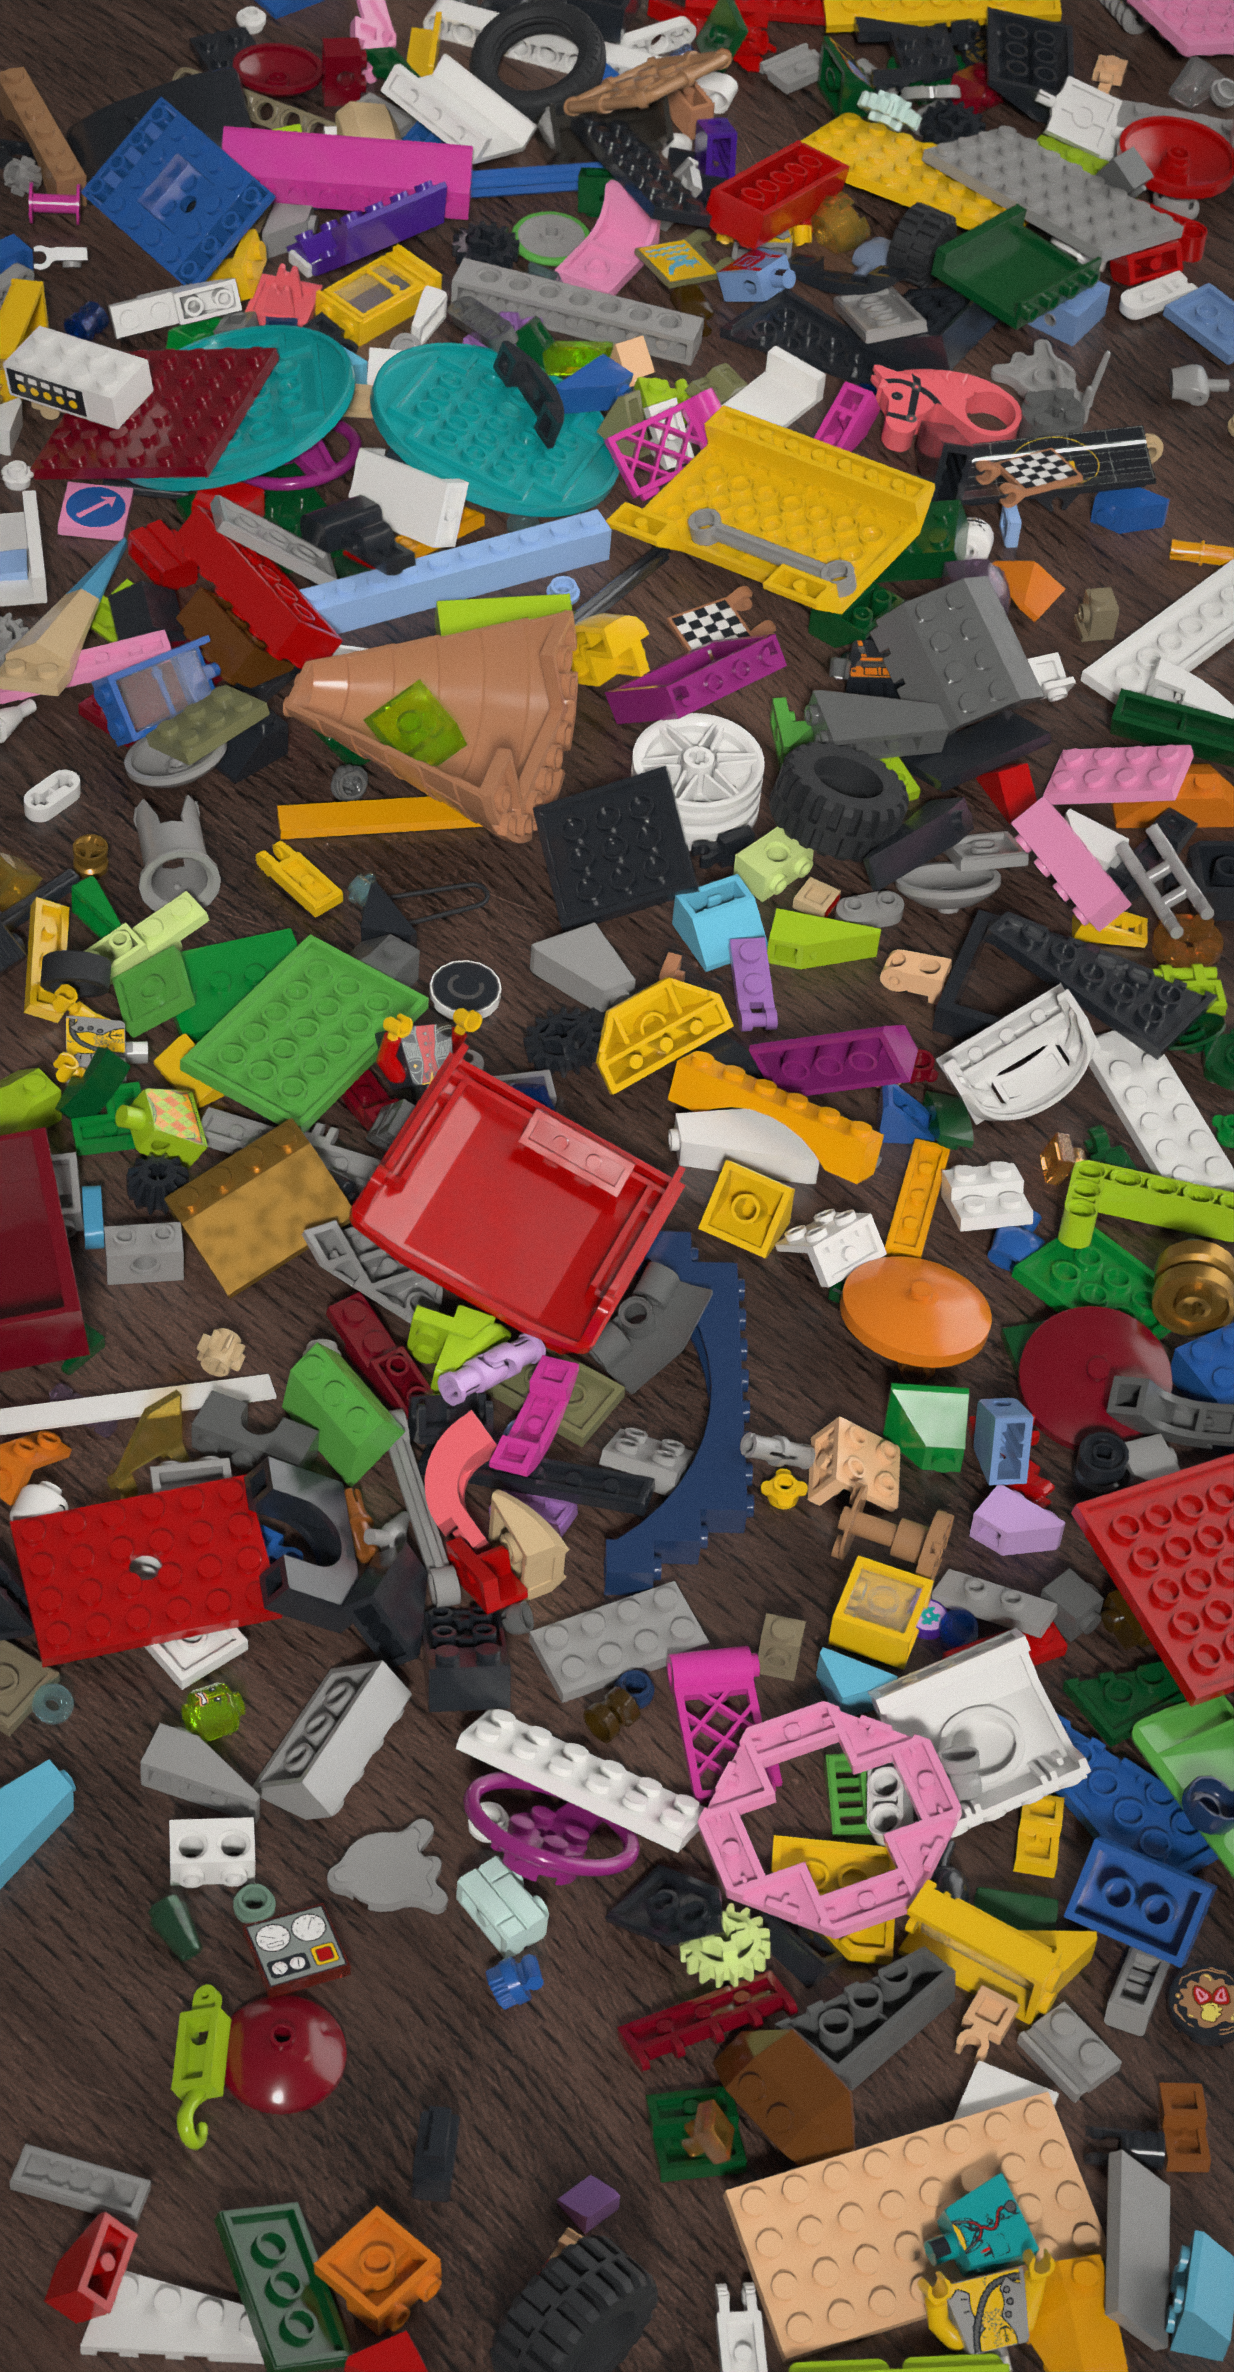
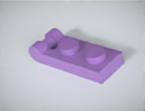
M765 937L730 939L728 948L740 1031H752L753 1027L777 1030L778 1018L774 1005ZM762 1008V1013H752L750 1009Z

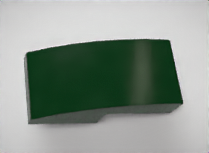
M98 1046L82 1079L71 1077L55 1109L70 1120L71 1118L97 1115L119 1088L131 1066L109 1049Z
M926 1091L923 1106L932 1115L928 1130L936 1138L937 1144L952 1150H958L959 1146L972 1148L974 1143L972 1124L967 1108L961 1099Z

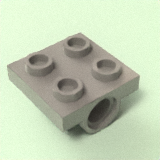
M620 1428L602 1451L599 1462L602 1465L601 1469L655 1478L654 1492L669 1497L680 1484L687 1469L690 1467L694 1451L685 1449L684 1444L675 1440L664 1439L659 1441L649 1438L645 1431L637 1428H626L625 1430Z

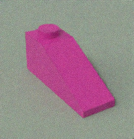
M845 381L814 439L852 452L866 437L881 410L874 393Z

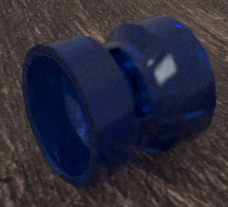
M88 301L79 308L78 313L74 312L65 319L64 328L68 335L90 341L93 339L94 333L98 334L107 328L109 319L99 304Z

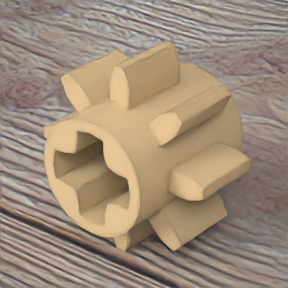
M220 1328L214 1330L212 1336L202 1335L196 1348L199 1350L197 1360L201 1361V1366L207 1373L222 1377L228 1375L230 1369L240 1370L246 1357L243 1354L246 1346L241 1344V1339L235 1332Z

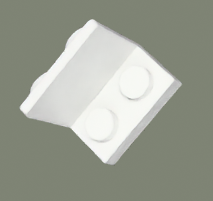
M827 1209L819 1212L813 1217L814 1222L807 1226L800 1225L789 1229L784 1233L786 1238L775 1243L777 1251L808 1253L821 1287L828 1288L847 1278L860 1265L887 1254L871 1213H855L854 1210L835 1212L834 1209Z

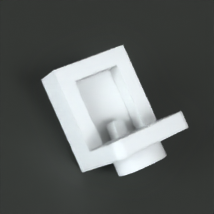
M1058 652L1027 659L1045 696L1043 699L1048 698L1049 702H1054L1068 696V691L1076 682L1074 677H1066Z

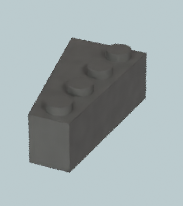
M924 1946L878 1970V1976L860 1984L856 1981L845 1987L843 1994L826 2003L820 2000L808 2006L807 2012L793 2020L787 2017L777 2022L775 2030L795 2029L853 2091L955 2001L956 1971Z

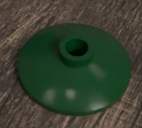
M1205 1013L1169 1050H1185L1187 1054L1203 1051L1206 1044L1224 1032L1226 1029L1225 1019L1218 1014Z

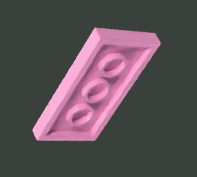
M1191 745L1104 747L1097 749L1074 748L1063 750L1043 795L1052 805L1175 801L1194 754Z

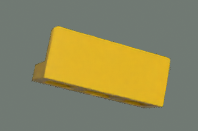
M436 11L433 30L411 29L406 62L420 77L432 75L437 67L441 42L442 12Z

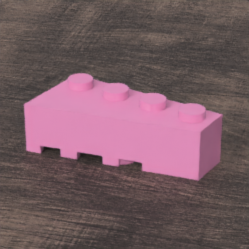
M1044 796L1011 823L1019 833L1015 840L1027 854L1032 850L1038 857L1033 861L1046 878L1051 874L1057 881L1052 885L1065 902L1071 898L1076 905L1072 912L1084 926L1091 923L1100 932L1132 905L1113 879L1102 869V865L1087 849V846L1073 831L1070 824Z

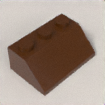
M200 587L176 617L178 622L185 628L183 634L190 641L209 635L211 641L201 645L203 649L201 654L210 663L216 662L221 669L220 676L233 686L239 683L252 688L288 673L295 667L285 658L279 661L272 657L265 649L267 644L256 638L248 630L250 627L248 622L240 619L232 612L233 605L218 594Z

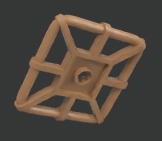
M722 48L714 52L698 53L696 51H687L684 55L649 57L647 62L616 77L609 76L602 80V84L576 97L567 98L564 103V111L570 116H576L588 112L608 114L618 109L647 108L651 102L678 89H686L694 85L695 80L711 72L728 67L732 61V54L728 49Z

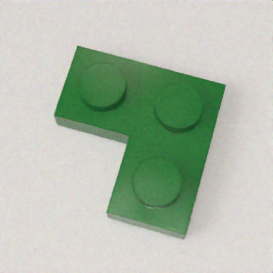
M139 1082L120 1084L119 1088L105 1105L106 1114L71 1118V1130L77 1156L136 1149L131 1130L118 1127L115 1122V1116L121 1105L130 1106L141 1093Z

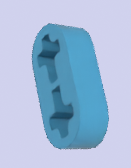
M82 1186L85 1250L104 1249L101 1186Z

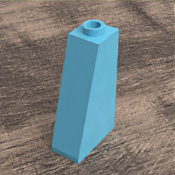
M50 1759L0 1789V1889L74 1811L73 1792L76 1791L75 1784L70 1775L65 1770L59 1771Z

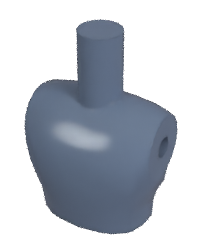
M875 237L861 244L855 250L852 257V264L858 268L854 273L867 275L880 265L887 266V255L891 241L882 237Z

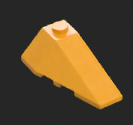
M1100 2254L1055 2262L1054 2271L1046 2277L1043 2300L1035 2327L1029 2333V2340L1026 2342L1027 2345H1032L1043 2361L1045 2372H1129L1119 2324L1105 2315L1106 2271Z

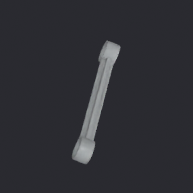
M705 508L697 510L688 519L692 541L697 545L709 546L719 542L778 566L782 563L836 584L839 598L852 594L857 587L854 567L848 561L835 560L825 564L725 525L721 521L719 512L714 509ZM713 525L706 529H699L703 526ZM838 577H846L840 581H831Z
M402 1408L389 1411L390 1414L406 1432L387 1451L389 1452L424 1565L428 1572L427 1580L434 1607L458 1605L461 1603V1592L457 1573L454 1566L449 1565L437 1525L427 1505L425 1488L410 1445L409 1428L405 1413Z

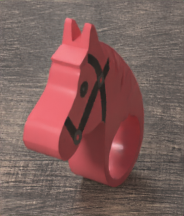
M874 365L873 371L876 375H871L870 380L878 389L876 400L885 416L881 439L888 449L896 452L908 450L912 445L914 435L919 433L921 421L953 425L971 444L1016 439L1022 419L1021 408L1018 402L999 386L985 379L955 371L912 369L897 372L880 365ZM986 413L999 418L1007 428L999 431L982 429L973 424L966 414Z

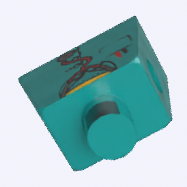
M1003 2173L994 2176L943 2210L937 2220L941 2235L924 2242L926 2255L934 2267L954 2259L961 2275L965 2278L1025 2265L1022 2257L1023 2252L1026 2249H1031L1033 2254L1036 2255L1040 2250Z

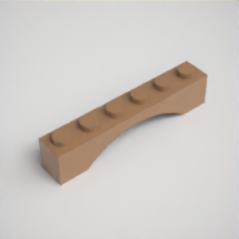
M24 67L0 71V111L5 120L15 122L25 135L38 166L41 167L40 172L47 194L76 195L77 184H81V191L86 186V175ZM81 194V207L87 206V198L83 194Z

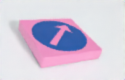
M68 482L58 522V535L120 541L126 534L134 498V488Z

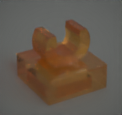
M1056 1132L1040 1154L1046 1183L1059 1186L1066 1176H1072L1073 1167L1076 1162L1086 1160L1083 1149L1072 1148L1070 1135Z
M714 2099L698 2104L696 2119L689 2121L684 2127L691 2138L682 2140V2146L690 2156H698L705 2152L714 2165L730 2160L735 2128Z

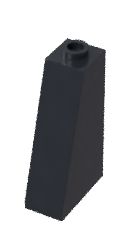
M921 421L914 450L922 479L935 484V491L931 502L958 499L962 502L975 454V447L953 425Z

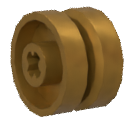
M1188 1240L1170 1245L1159 1255L1154 1272L1155 1285L1152 1293V1308L1154 1316L1161 1325L1174 1333L1194 1337L1207 1335L1231 1323L1234 1317V1258L1227 1250L1214 1243L1202 1240Z

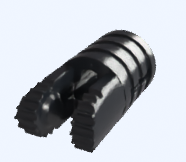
M1085 2125L1086 2137H1090L1093 2140H1118L1117 2151L1123 2150L1147 2169L1163 2170L1165 2157L1164 2131L1157 2130V2132H1152L1149 2130L1139 2131L1135 2129L1127 2130V2128ZM1102 2152L1084 2154V2165L1108 2167L1109 2154Z

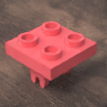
M281 263L276 276L262 273L254 297L250 299L245 312L255 311L259 326L265 325L266 317L298 318V327H302L315 314L316 291H322V285L301 281L297 266H293L291 271L287 272L286 265Z

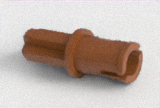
M348 1488L344 1492L354 1551L360 1562L365 1564L370 1562L375 1554L379 1553L377 1545H369L364 1541L365 1531L372 1529L374 1522L365 1510L361 1491L357 1488L354 1491L352 1488Z

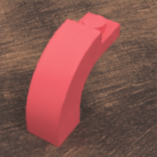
M471 1410L452 1424L433 1448L426 1467L425 1496L432 1518L445 1537L450 1533H453L456 1538L461 1537L479 1555L493 1548L468 1514L465 1505V1490L473 1473L491 1459L497 1444Z

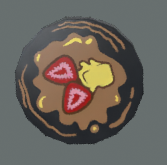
M1198 1965L1185 1969L1175 1977L1167 1995V2014L1173 2027L1180 2034L1183 2031L1187 2036L1191 2037L1190 2041L1199 2045L1220 2046L1233 2042L1234 1974L1218 1966Z

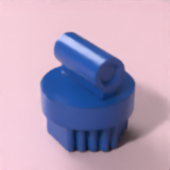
M534 1955L524 1956L518 1964L512 1956H509L499 1961V1965L485 1972L488 1985L496 2001L504 2010L516 2004L522 2005L530 2001L532 1997L529 1989L538 1990L543 1986L538 1959Z

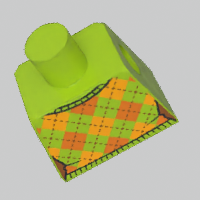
M147 1088L138 1095L130 1106L121 1105L116 1112V1125L131 1130L136 1150L148 1156L151 1153L154 1157H161L166 1152L169 1160L179 1158L182 1167L189 1169L208 1147L194 1096L190 1091Z

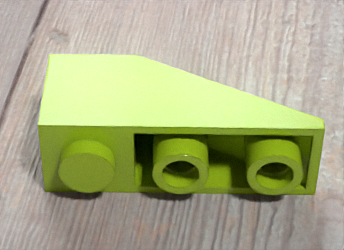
M777 908L769 936L768 962L801 970L877 957L881 929Z

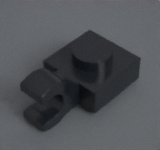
M747 825L719 834L716 843L698 840L692 844L691 855L694 857L703 854L700 856L699 866L701 869L710 868L716 863L721 868L734 865L735 855L754 843L755 833Z

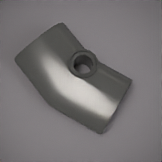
M649 1262L632 1296L623 1301L619 1307L618 1316L606 1324L593 1349L588 1353L618 1384L624 1386L629 1394H634L684 1350L713 1295V1291L681 1282L679 1276L670 1268L657 1262ZM636 1315L646 1316V1319L640 1324L630 1323V1320Z

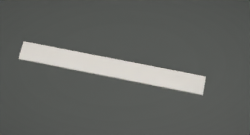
M269 1374L3 1408L0 1409V1435L201 1409L212 1390L245 1403L276 1399L277 1396Z

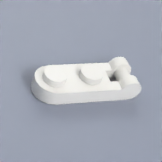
M1176 271L1123 292L1120 298L1119 310L1123 315L1132 320L1144 318L1164 310L1165 305L1198 289V287L1193 283L1189 284L1187 277L1181 271Z

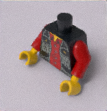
M464 1008L457 1009L453 1014V1021L457 1024L456 1027H452L451 1023L413 1026L412 1019L401 1013L397 1015L396 1019L392 1016L387 1017L383 1022V1027L386 1031L375 1033V1039L379 1049L376 1063L386 1076L389 1087L393 1091L411 1089L413 1105L416 1106L448 1054L451 1052L455 1055L461 1044L466 1040L467 1034L465 1031L474 1032L481 1026L482 1016L474 1010L468 1012Z

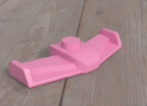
M356 0L361 18L355 16L350 23V37H359L361 49L393 47L395 49L396 33L394 32L385 0ZM367 62V68H361V74H365L366 82L372 84L381 78H376L372 74L373 66Z

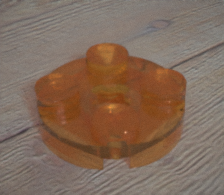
M1192 914L1174 915L1184 930V934L1178 939L1172 938L1159 920L1158 926L1154 930L1151 947L1155 958L1161 964H1163L1164 960L1166 963L1171 964L1172 968L1190 967V964L1202 963L1203 967H1212V964L1218 963L1221 958L1224 941L1221 932L1214 926L1213 918L1203 920L1199 914L1196 916ZM1183 941L1193 943V947H1187Z

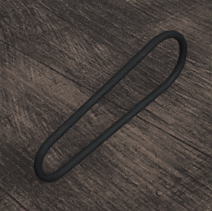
M465 882L388 896L391 900L467 887L479 888L485 894L484 899L479 903L408 921L411 925H416L483 907L488 903L490 893L481 883ZM366 903L364 904V906H363V908H362V911H361L362 920H363V915H364Z

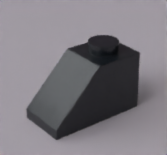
M269 707L270 715L227 742L226 752L215 767L234 784L239 783L288 754V723Z

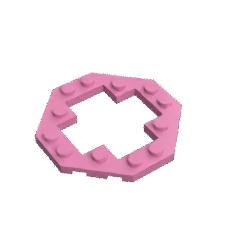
M825 1701L747 1727L739 1741V1749L732 1762H728L715 1787L716 1792L708 1808H704L697 1821L699 1832L727 1898L834 1939L907 1914L908 1908L927 1879H931L962 1815L960 1802L931 1740L916 1734L910 1737L892 1730V1725L864 1715L858 1718L841 1712L839 1706ZM839 1742L854 1775L893 1762L919 1821L883 1834L884 1844L896 1868L895 1870L820 1896L805 1862L765 1876L740 1815L776 1803L775 1792L764 1768Z

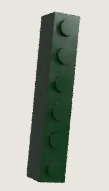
M1121 688L1111 720L1110 734L1153 746L1191 745L1194 757L1234 767L1233 718Z

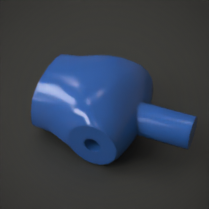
M1033 1211V1224L1020 1225V1227L1006 1226L997 1228L993 1236L991 1249L988 1252V1259L997 1267L1012 1273L1015 1265L1041 1249L1045 1241L1033 1233L1042 1220L1041 1215Z

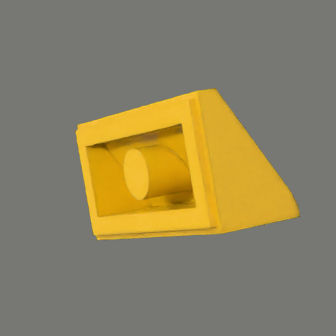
M182 1034L154 1060V1065L175 1090L192 1092L196 1107L199 1109L225 1095L180 1070V1060L195 1046L187 1034Z

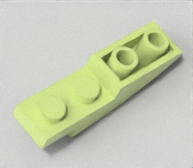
M185 891L132 929L125 922L86 949L85 952L101 955L111 962V985L113 984L112 978L173 945L181 951L183 949L181 940L207 923L209 917L197 901Z

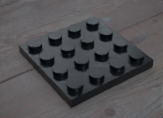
M666 766L533 808L560 925L564 933L594 922L599 924L675 900V895L700 892L672 781Z

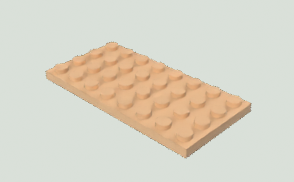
M1049 2092L725 2190L723 2197L783 2364L927 2318L925 2308L926 2296L918 2288L917 2283L919 2279L925 2278L933 2287L937 2282L936 2271H940L950 2283L1004 2271L999 2270L965 2278L961 2275L954 2259L934 2267L930 2263L924 2249L925 2241L941 2235L937 2220L943 2210L1000 2173H1003L1040 2249L1035 2255V2263L1043 2258L1044 2248H1047L1055 2262L1096 2254L1101 2255L1103 2262L1106 2261V2237ZM1025 2264V2265H1021V2266H1017V2267H1013V2268L1023 2267L1024 2273H1025L1026 2270H1028V2267L1026 2266V2264Z

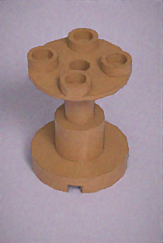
M856 1482L849 1500V1504L853 1505V1507L845 1506L842 1511L838 1529L843 1530L844 1534L843 1536H837L831 1557L844 1560L854 1537L858 1536L891 1547L890 1556L917 1564L915 1575L935 1581L942 1562L941 1556L950 1538L954 1515L939 1509L930 1527L904 1518L901 1519L899 1525L863 1513L868 1485Z

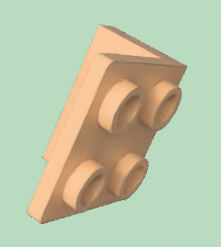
M840 1416L811 1437L810 1447H813L815 1450V1460L809 1468L807 1500L821 1506L834 1495H838L843 1489L852 1492L855 1483L859 1482L868 1485L866 1500L890 1512L898 1508L900 1447Z

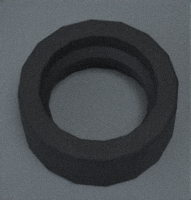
M60 950L49 952L42 959L40 986L44 990L55 994V991L61 985L68 984L76 990L78 998L102 996L109 992L111 962L106 957L85 951Z

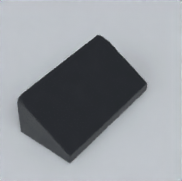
M763 1912L761 1916L763 1918V1928H769L771 1955L806 1988L817 1985L845 1961L846 1957L823 1934Z

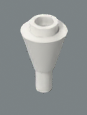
M28 699L18 706L0 709V744L6 741L22 722L23 718L36 711L37 706L33 700Z

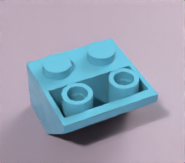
M738 874L700 886V892L675 895L672 925L705 972L730 964L728 948L730 939L765 937L768 949V942L755 897Z
M1195 2230L1190 2245L1181 2246L1178 2266H1174L1170 2292L1174 2293L1173 2304L1169 2305L1165 2332L1172 2333L1171 2351L1223 2362L1231 2340L1234 2316V2256L1205 2232Z

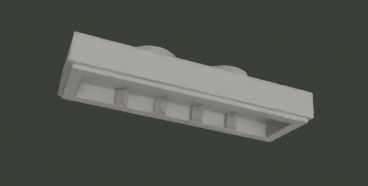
M948 1569L932 1592V1600L938 1601L946 1608L1007 1628H1017L1023 1633L1042 1638L1058 1614L1057 1603L952 1569Z
M25 2144L10 2180V2189L96 2215L107 2212L120 2222L136 2226L151 2189V2180Z

